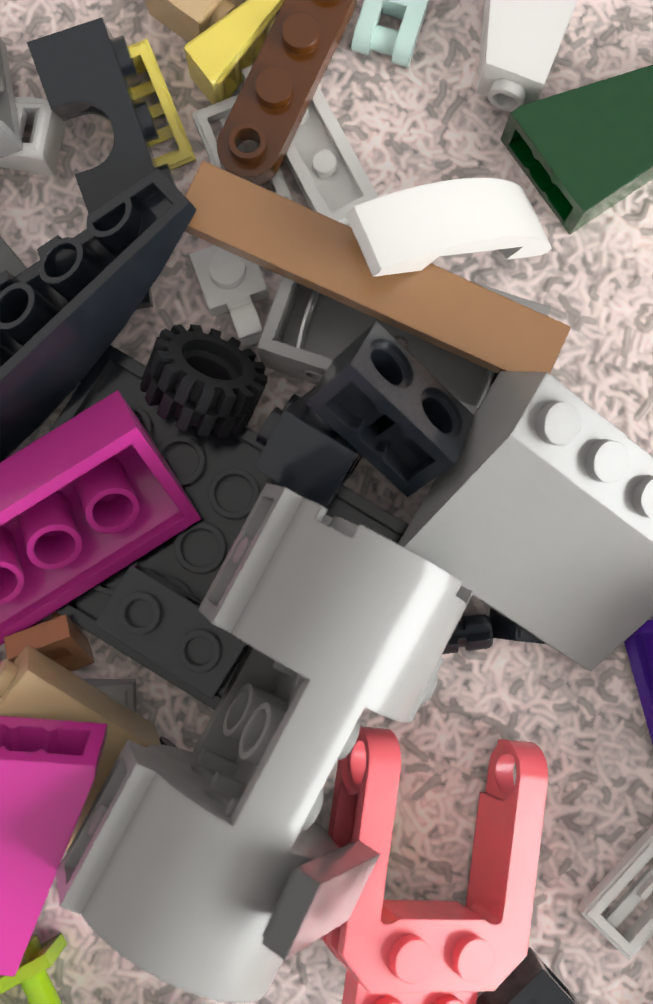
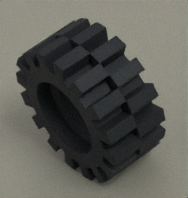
M182 324L173 325L171 331L167 328L163 329L154 343L140 384L141 392H147L144 400L149 406L160 405L156 414L162 419L167 420L171 416L177 418L178 421L175 427L184 431L187 430L188 425L197 427V435L209 437L212 429H214L218 438L228 437L231 431L236 435L241 433L244 427L248 426L268 382V375L264 374L266 368L263 362H254L257 355L250 348L240 350L241 342L234 337H231L229 341L220 338L221 331L211 328L209 334L203 333L201 325L190 324L188 331Z

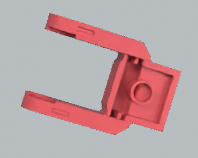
M360 726L359 735L353 749L344 759L338 760L328 834L339 848L360 840L378 852L380 856L350 919L321 938L331 953L346 969L342 1004H476L478 991H495L527 956L548 785V767L545 756L540 747L533 742L498 740L489 761L486 791L480 792L466 906L458 901L383 900L401 771V752L397 737L390 729ZM514 764H516V782H515V786H514V781H513V769H514Z

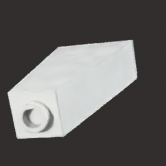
M484 0L477 93L487 96L491 104L508 112H512L521 105L537 101L549 75L577 0Z

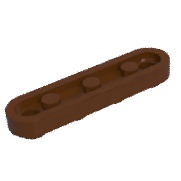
M284 0L219 134L217 154L221 169L258 186L267 183L275 176L354 13L357 0ZM246 140H253L259 144L255 151L249 153L240 151L238 146Z

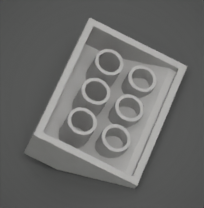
M500 371L474 415L475 417L456 464L437 477L398 545L463 582L461 586L474 592L472 596L573 662L592 671L653 616V457L548 372Z

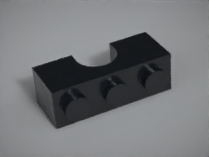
M101 17L27 42L48 103L56 115L63 121H67L82 115L94 114L108 119L112 124L114 143L107 159L97 167L75 174L89 214L156 168L176 186L168 163L157 166L149 142L159 139V135L147 101L135 103L127 78L138 74L124 35L113 38Z

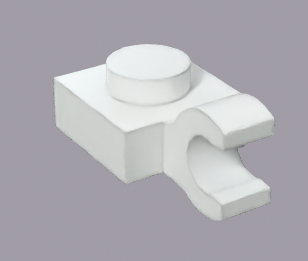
M216 245L189 254L211 316L214 317L230 312L243 350L258 346L263 328L253 303L269 297L259 265Z

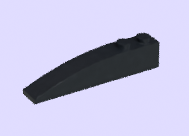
M158 168L88 214L87 229L75 237L61 238L57 235L37 249L40 257L38 262L15 277L7 270L0 274V462L12 453L53 413L85 378L115 340L162 272L197 211L193 204Z

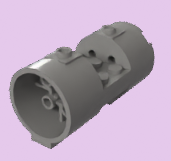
M269 483L265 484L198 608L212 624L232 633L249 645L193 752L166 745H150L146 748L127 740L56 871L60 907L81 914L90 928L120 955L147 973L170 985L204 998L227 1003H250L266 995L284 960L262 944L264 939L262 934L294 868L339 848L322 825L317 824L315 820L322 807L324 797L323 786L336 761L344 759L351 752L357 741L360 731L359 717L364 707L402 723L408 721L412 723L419 707L426 704L435 691L438 680L437 672L444 660L441 655L474 593L472 590L461 586L463 582L382 535L362 525L357 526L338 516L331 518L325 515L327 509L301 497L286 487Z

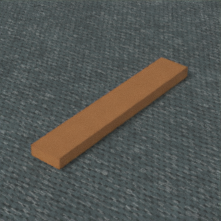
M203 160L185 195L197 209L185 232L496 374H499L500 371L548 372L550 374L571 329V326L431 263L421 271L373 277L351 227Z

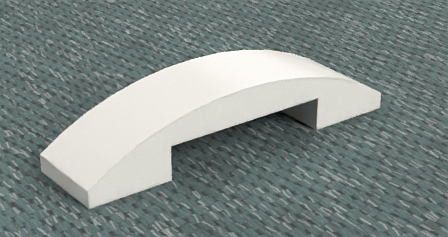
M464 178L425 184L358 204L346 213V217L373 277L421 271L440 256L501 249L505 259L508 260L539 256L552 249L525 190L520 185L503 179Z

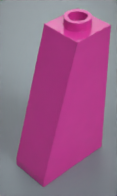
M0 716V976L16 975L56 876V871L60 866L94 782L107 738L108 724Z

